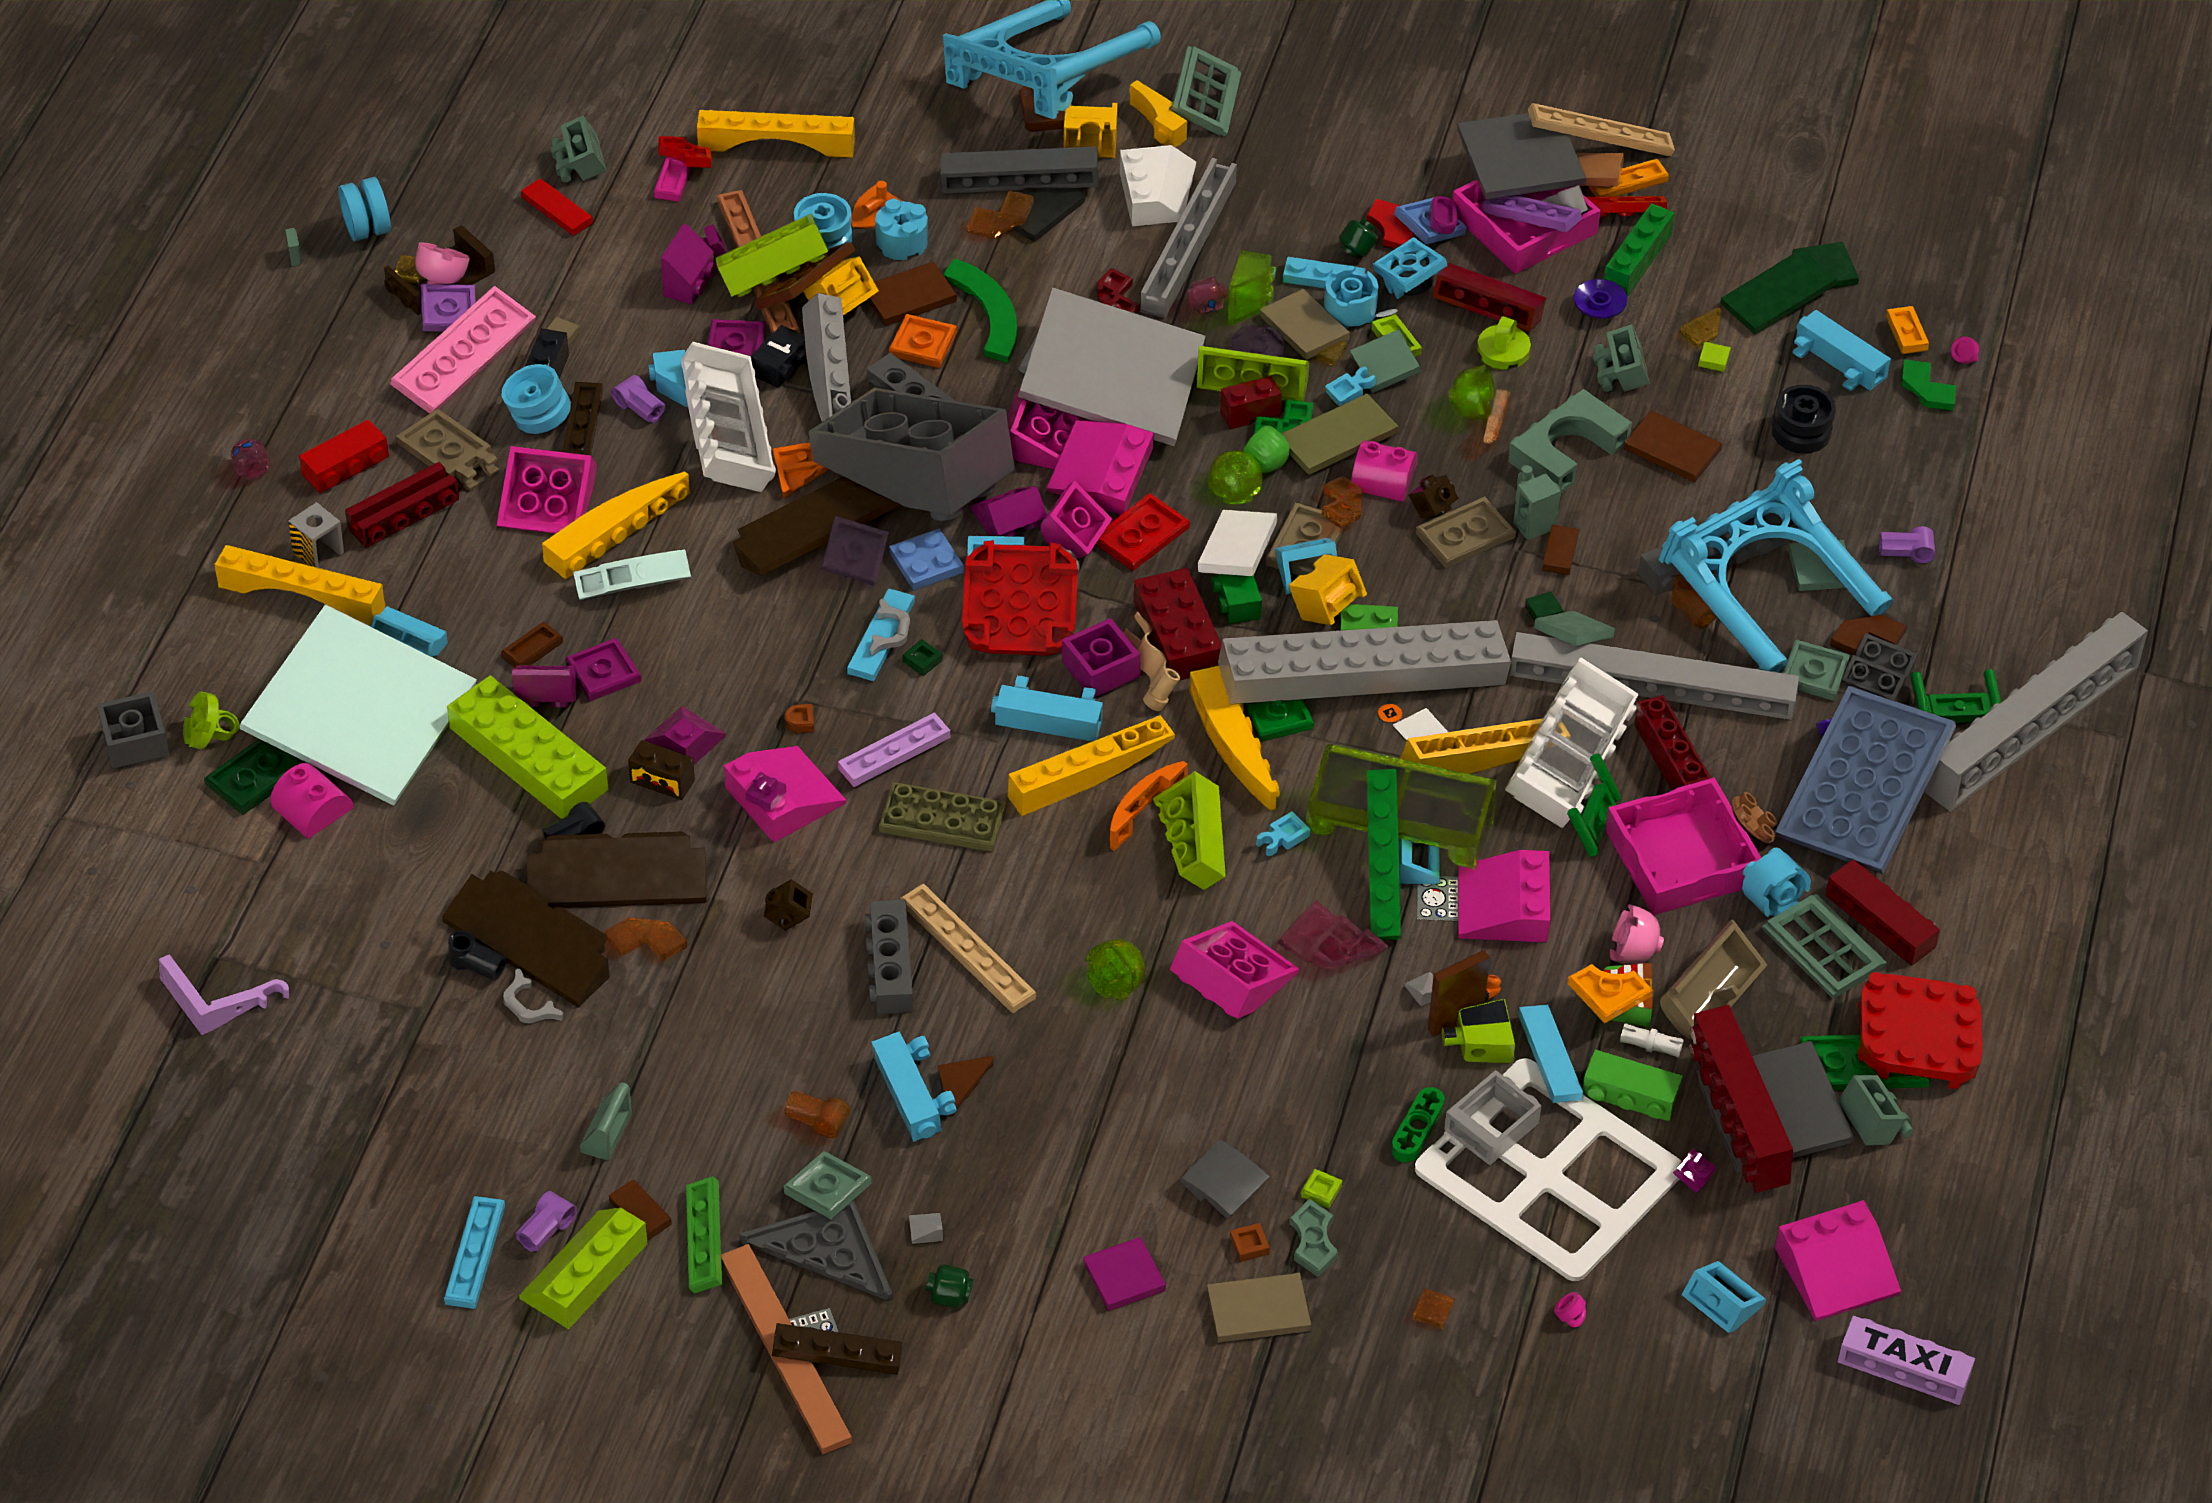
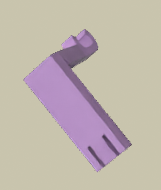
M170 954L159 959L161 981L201 1035L213 1031L257 1005L266 1009L267 995L280 992L283 994V998L289 999L287 983L275 979L253 989L211 1001V1005H207Z

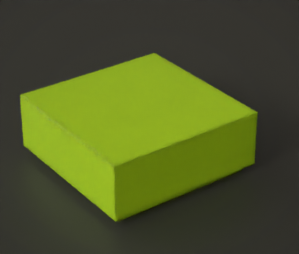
M1704 342L1698 367L1725 372L1731 347Z
M1314 1169L1301 1190V1197L1306 1200L1311 1199L1316 1204L1329 1209L1342 1187L1343 1180Z

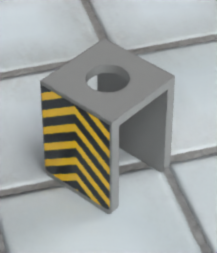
M316 502L288 520L292 552L306 565L319 568L316 547L317 539H320L340 556L344 554L341 522L319 503ZM315 518L316 527L308 526L306 524L307 521Z

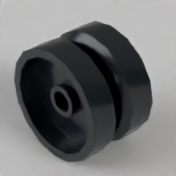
M1795 385L1786 388L1779 394L1776 401L1775 416L1772 423L1774 439L1780 446L1795 453L1820 451L1828 445L1832 435L1836 413L1835 401L1829 393L1812 385Z

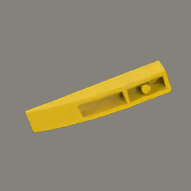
M684 471L647 483L614 497L583 514L542 543L544 563L563 578L568 579L574 575L573 572L582 570L586 565L603 556L609 549L622 543L629 535L638 529H642L649 521L663 514L669 507L690 494L689 474Z
M1219 666L1190 672L1189 692L1205 730L1216 750L1249 792L1268 810H1276V797L1280 796L1277 781H1272L1270 777L1269 762L1261 756L1260 741L1252 735V723L1250 718L1245 717L1243 714V703L1230 704Z
M1159 715L1010 773L1008 777V798L1019 814L1024 816L1094 787L1121 773L1173 740L1175 734L1163 717Z

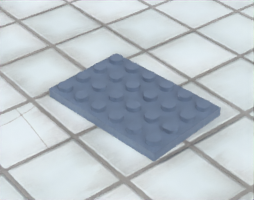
M1848 686L1775 831L1777 837L1847 862L1854 859L1861 866L1884 874L1956 728L1955 721Z

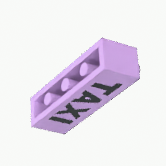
M1854 1315L1841 1345L1838 1363L1957 1405L1961 1403L1975 1361L1974 1357L1968 1356L1961 1351H1954L1936 1345L1930 1340H1922L1908 1335L1901 1330L1891 1329L1876 1324L1870 1319H1862Z

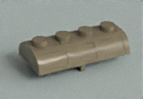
M1732 919L1723 926L1722 930L1702 950L1700 955L1682 973L1671 988L1664 993L1660 1000L1661 1008L1674 1027L1682 1035L1692 1040L1690 1027L1694 1026V1013L1728 1004L1731 1008L1765 969L1767 964Z

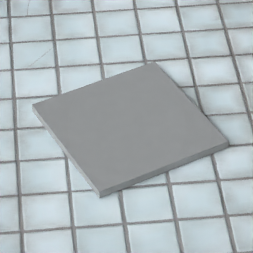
M1052 287L1018 397L1095 422L1129 424L1153 432V440L1175 446L1198 365L1199 346H1203L1206 336Z

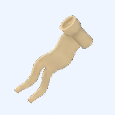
M1137 612L1134 617L1145 633L1144 637L1140 640L1127 628L1123 633L1141 654L1140 669L1150 677V688L1143 697V701L1152 710L1162 711L1169 700V694L1180 680V676L1176 671L1169 668L1166 669V657L1147 640L1152 631L1151 626Z

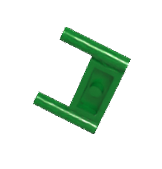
M1987 669L1983 672L1988 694H1931L1929 696H1926L1921 673L1913 672L1910 678L1917 709L1955 721V723L1973 722L1978 717L1982 718L1994 704L2002 703L1995 672L1992 669Z
M1599 753L1593 754L1590 757V761L1602 784H1595L1582 816L1577 808H1571L1567 812L1590 857L1596 856L1599 853L1597 846H1599L1606 830L1608 807L1615 806V802L1621 799V794Z

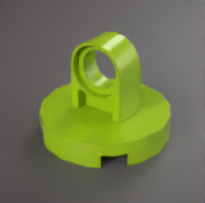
M1503 316L1498 325L1486 328L1479 335L1477 352L1480 353L1482 356L1481 360L1492 368L1506 370L1509 368V365L1518 364L1517 367H1519L1528 360L1531 342L1527 334L1516 327V320Z
M202 691L195 694L189 704V707L193 708L191 718L185 717L183 737L185 744L202 750L212 738L222 741L231 739L240 727L237 717L228 711L219 710L218 699L215 694ZM219 721H225L230 726L231 731L223 730L219 725Z

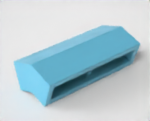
M388 606L380 614L374 615L372 628L428 656L439 655L448 644L446 631Z

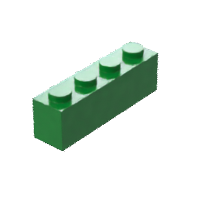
M1651 203L1606 265L1604 279L1621 286L1628 297L1672 236L1675 212Z

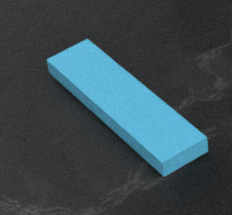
M889 588L883 598L889 606L903 610L908 614L915 603L914 595ZM876 611L847 667V674L875 681L891 648L883 649L874 656L870 655V647L873 644L872 636L893 637L897 633L898 620L893 618L878 619Z
M1549 1006L1519 1007L1518 1017L1552 1103L1582 1100V1088Z
M474 1196L445 1293V1305L476 1309L504 1213L505 1200Z

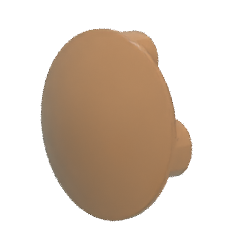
M1748 792L1734 797L1732 807L1742 826L1757 839L1765 843H1772L1775 840L1774 827L1778 824L1774 815L1769 811L1763 812L1757 806L1755 798Z

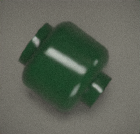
M1364 218L1360 222L1350 220L1339 236L1340 248L1356 259L1359 256L1366 257L1378 240L1377 234L1373 232L1375 226Z
M942 1264L938 1267L936 1273H929L925 1290L931 1291V1301L933 1303L958 1309L963 1303L968 1304L974 1279L969 1278V1272L965 1269Z

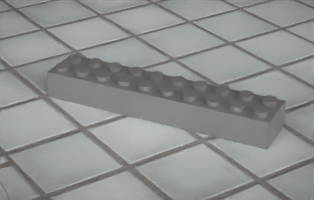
M2120 612L2114 618L2105 620L2101 628L2094 633L2089 632L2081 643L2077 646H2071L2064 656L2057 661H2051L2039 675L2034 674L2023 687L2014 689L2002 703L1994 704L1985 716L1976 718L1969 728L1962 733H1956L1947 744L1926 786L1925 793L1948 811H1953L2134 672L2139 666L2148 630L2123 612Z
M1493 620L1222 639L1218 663L1230 704L1505 685L1511 660L1498 621Z

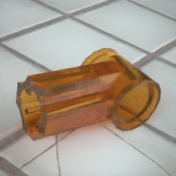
M1681 573L1676 575L1671 596L1672 605L1683 610L1695 627L1700 629L1708 627L1716 619L1715 613Z
M795 1090V1092H791L784 1111L785 1116L812 1125L820 1135L827 1138H836L849 1117L851 1109L847 1103L839 1098L829 1097L825 1101Z

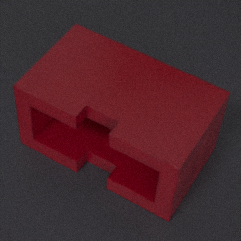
M1272 375L1222 388L1220 412L1230 430L1250 425V421L1255 420L1257 416L1268 418L1280 417L1282 393Z

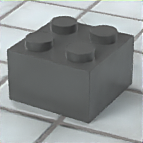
M154 691L97 704L112 769L170 755Z

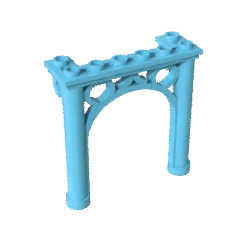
M1046 0L958 37L947 33L944 34L946 83L964 89L968 87L967 83H969V80H976L982 72L1032 88L1034 90L1035 113L1055 119L1057 118L1058 110H1066L1072 102L1073 93L1068 91V89L1084 77L1086 72L1140 49L1152 48L1159 44L1161 35L1156 24L1147 21L1138 25L1136 29L1087 50L1071 54H1034L1008 45L1006 41L1014 35L1053 19L1060 20L1069 16L1071 12L1069 0Z
M1800 459L1790 464L1786 462L1779 466L1775 471L1776 476L1768 488L1762 491H1754L1741 503L1739 501L1734 502L1721 514H1712L1701 525L1697 526L1695 524L1696 520L1693 517L1684 522L1678 521L1673 524L1669 529L1667 540L1662 545L1663 549L1658 559L1661 563L1666 562L1667 565L1672 563L1759 665V670L1777 673L1783 670L1788 660L1734 598L1727 585V563L1734 553L1743 546L1765 538H1785L1799 542L1809 547L1822 559L1870 616L1882 615L1894 602L1886 591H1882L1820 519L1810 503V500L1814 498V489L1810 481L1801 475L1803 469ZM1768 513L1778 514L1782 519L1781 526L1767 524L1762 517ZM1755 517L1754 525L1743 524ZM1790 519L1798 529L1788 527ZM1729 532L1730 539H1728L1727 543L1722 538H1719L1721 535ZM1707 547L1717 548L1721 553V559H1708ZM1710 570H1717L1716 579Z

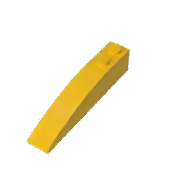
M1543 718L1408 738L1399 764L1410 783L1460 776L1508 764L1522 758ZM1559 721L1554 732L1569 740L1570 735L1562 722ZM1548 741L1544 750L1552 748L1555 745Z

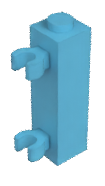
M1815 310L1808 316L1802 317L1796 327L1797 336L1794 341L1798 347L1792 353L1799 358H1803L1810 351L1844 373V376L1848 379L1842 386L1849 391H1853L1859 384L1871 391L1887 378L1891 358L1827 316Z
M1017 675L1014 687L1002 685L999 696L994 695L991 712L995 713V725L1086 741H1095L1098 738L1102 724L1103 702L1095 701L1096 689L1084 687L1082 698L1029 690V687H1027L1029 677Z
M899 1031L872 1041L874 1059L913 1142L922 1138H929L935 1133L942 1131L940 1115L953 1114L957 1109L954 1104L955 1098L951 1091L943 1092L932 1100L914 1060H924L931 1056L928 1050L929 1044L925 1036L917 1037L906 1045Z

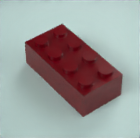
M1188 568L1135 579L1133 603L1137 612L1151 626L1152 631L1148 637L1151 644L1166 657V669L1169 668L1176 671L1180 676V680L1190 678V672L1219 666L1218 660L1222 643Z

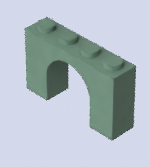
M1583 389L1576 395L1570 396L1557 409H1552L1541 421L1533 423L1525 433L1516 436L1509 445L1508 462L1520 471L1525 465L1531 466L1534 478L1547 474L1553 482L1558 484L1562 493L1575 483L1578 464L1557 450L1551 442L1565 435L1582 436L1613 455L1624 446V442L1631 435L1632 422Z

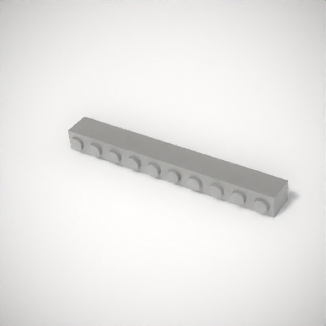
M1516 632L1509 676L1563 684L1569 671L1581 657L1638 693V696L1653 698L1664 695L1668 701L1792 720L1799 680V676L1591 643L1573 646L1557 638Z

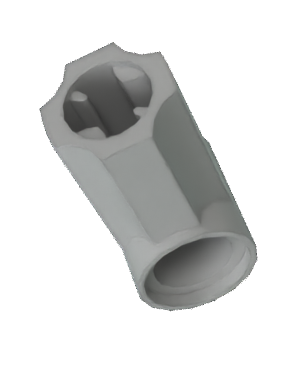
M1579 185L1542 200L1543 202L1579 209L1581 213L1588 210Z

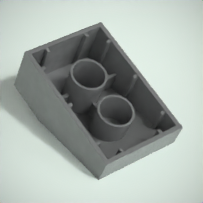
M873 388L808 431L814 462L905 507L929 511L930 517L939 521L959 517L963 513V506L974 498L984 497L993 493L995 483L1015 470L1006 409Z

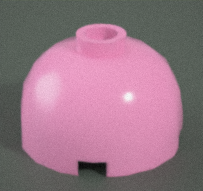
M419 242L415 265L418 273L428 279L427 284L452 285L464 276L470 258H468V255L445 247V249L438 248L435 244Z
M1629 904L1628 908L1630 911L1623 910L1613 932L1612 940L1617 942L1616 951L1610 949V958L1624 965L1643 964L1650 960L1654 953L1658 954L1660 952L1664 938L1660 936V925L1652 913Z

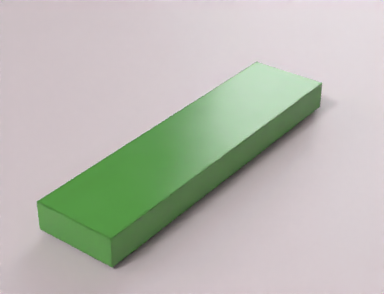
M714 1176L686 1185L689 1289L694 1294L722 1285L719 1181Z

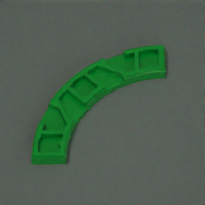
M954 258L943 276L949 284L962 289L970 296L974 295L986 313L990 322V335L984 347V356L1009 363L1017 340V318L1010 298L1002 287L988 274L973 265Z

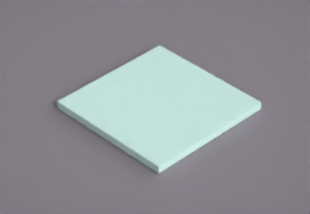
M325 604L242 720L240 729L394 806L448 727L447 705L476 685L477 679Z

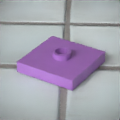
M421 284L422 330L444 332L476 303L475 285Z

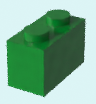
M1215 574V577H1211L1213 593H1218L1219 611L1221 614L1225 613L1228 624L1261 619L1262 599L1254 575Z

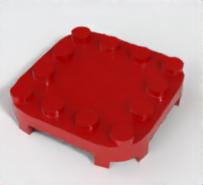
M994 540L984 541L983 545L974 549L969 556L967 555L964 576L962 627L968 646L971 649L989 654L1047 656L1062 653V639L1075 634L1078 581L1076 559L1074 560L1072 555L1061 547V544L1050 542V546L1000 545L994 544Z
M1879 972L1870 974L1869 979L1864 983L1857 1008H1859L1860 1045L1857 1052L1859 1062L1865 1061L1869 1067L1877 1071L1876 1075L1882 1079L1887 1080L1890 1072L1947 1080L1948 1089H1959L1961 1083L1976 1077L1982 1059V1019L1980 1003L1976 998V990L1973 987L1895 974H1882Z

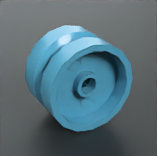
M376 177L361 180L360 192L354 183L338 186L342 214L348 232L354 242L368 238L370 229L376 236L391 232L387 203Z
M817 193L804 197L797 203L794 209V221L812 214L827 249L852 242L851 208L846 200L834 194Z
M534 364L525 366L514 372L502 387L501 396L518 429L525 433L539 434L547 432L561 424L570 412L571 401L555 370L548 365Z

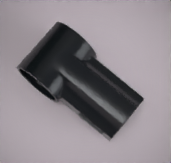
M581 802L570 810L568 816L542 828V835L546 840L549 836L602 834L605 829V823L590 803Z
M465 930L453 932L448 938L449 963L452 967L459 970L470 969L491 980H498L507 964V957L475 942L473 934Z

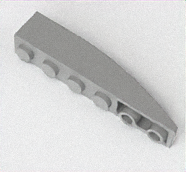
M817 293L802 307L809 376L817 409L823 422L851 403L842 300L840 297Z

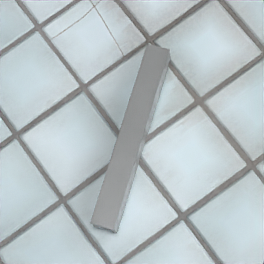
M1211 159L1141 291L1140 312L1166 318L1236 184L1237 164L1232 163L1230 167L1217 164V159Z

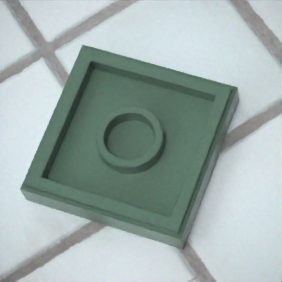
M1399 329L1350 350L1358 369L1367 367L1368 376L1365 378H1369L1372 375L1376 378V385L1370 388L1371 393L1421 372L1418 362Z
M1838 540L1846 549L1844 540ZM1789 543L1788 552L1798 591L1846 588L1813 550L1801 543Z
M1576 611L1536 618L1534 624L1536 630L1573 646L1611 639L1614 636L1615 628Z
M1795 640L1783 673L1799 676L1797 691L1835 701L1850 654Z
M823 1151L787 1182L783 1188L785 1195L832 1219L870 1186L872 1182L870 1175Z

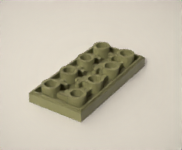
M1365 394L1282 434L1289 442V455L1310 475L1357 453L1363 440L1380 442L1397 434L1399 426L1368 394Z
M893 782L880 821L879 832L993 852L1005 814L1006 802Z

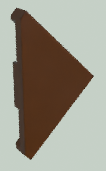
M993 1056L937 1065L942 1091L952 1092L955 1098L954 1104L956 1109L978 1086L980 1079L987 1070L994 1066Z

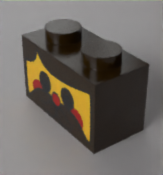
M643 740L639 742L628 759L630 783L679 800H683L695 781L694 760L692 757Z

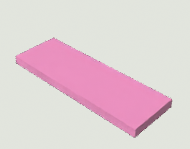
M494 286L391 379L390 385L430 414L446 404L535 322L536 316Z

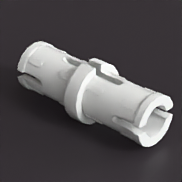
M1624 1024L1620 1042L1646 1048V1051L1650 1053L1657 1051L1679 1058L1684 1039L1658 1033L1657 1029L1652 1028L1650 1031Z

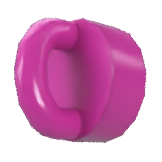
M1962 336L1952 344L1951 355L1957 362L1970 364L1977 362L1979 359V346L1974 339Z
M1571 1292L1558 1301L1555 1305L1554 1313L1562 1322H1567L1569 1326L1573 1328L1579 1327L1586 1317V1301L1579 1293Z

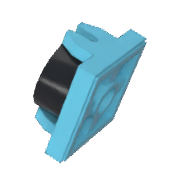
M1414 237L1373 263L1374 271L1383 277L1388 292L1390 294L1394 293L1397 299L1403 295L1413 296L1427 291L1434 282L1433 275L1447 267L1446 258Z

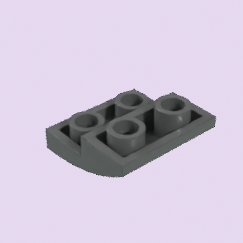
M1865 633L1856 655L1852 656L1842 682L1877 696L1896 701L1913 670L1918 654Z
M1219 1139L1179 1181L1200 1202L1206 1198L1228 1219L1270 1176L1243 1153Z

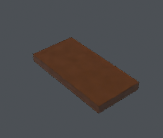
M852 242L829 248L828 252L824 253L825 257L817 262L810 263V261L801 264L799 270L786 275L755 300L754 303L758 310L798 296L854 252L855 248Z

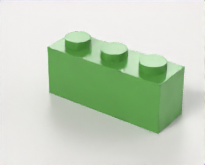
M1594 1050L1584 1077L1582 1091L1583 1095L1595 1101H1603L1625 1110H1633L1649 1115L1652 1118L1670 1121L1680 1094L1683 1076Z

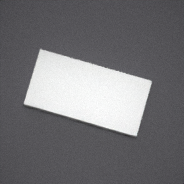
M1222 510L1198 562V572L1253 576L1277 524V513Z

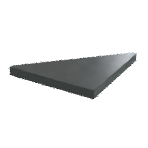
M854 1200L832 1219L813 1211L739 1233L740 1242L744 1245L749 1244L754 1249L884 1300H893V1293Z

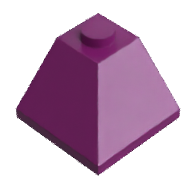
M681 706L648 735L644 741L693 758L695 765L725 738V733Z

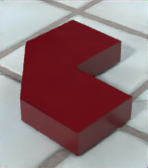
M1110 268L1096 283L1099 302L1135 314L1140 311V304L1123 296L1133 285V278Z

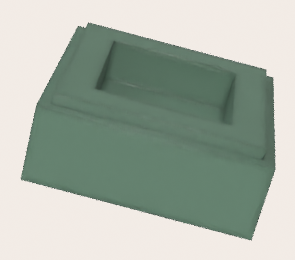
M295 228L285 229L291 266L301 265L297 232Z

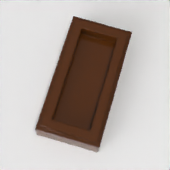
M1552 524L1542 571L1570 575L1579 529Z
M543 621L503 649L501 656L514 668L518 665H532L563 643V636Z
M634 1179L609 1195V1202L615 1208H622L646 1223L647 1241L672 1225L670 1216Z

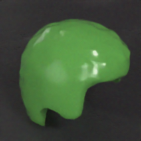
M1264 426L1249 439L1244 447V455L1255 469L1268 473L1279 469L1285 464L1290 453V445L1282 433L1271 426Z

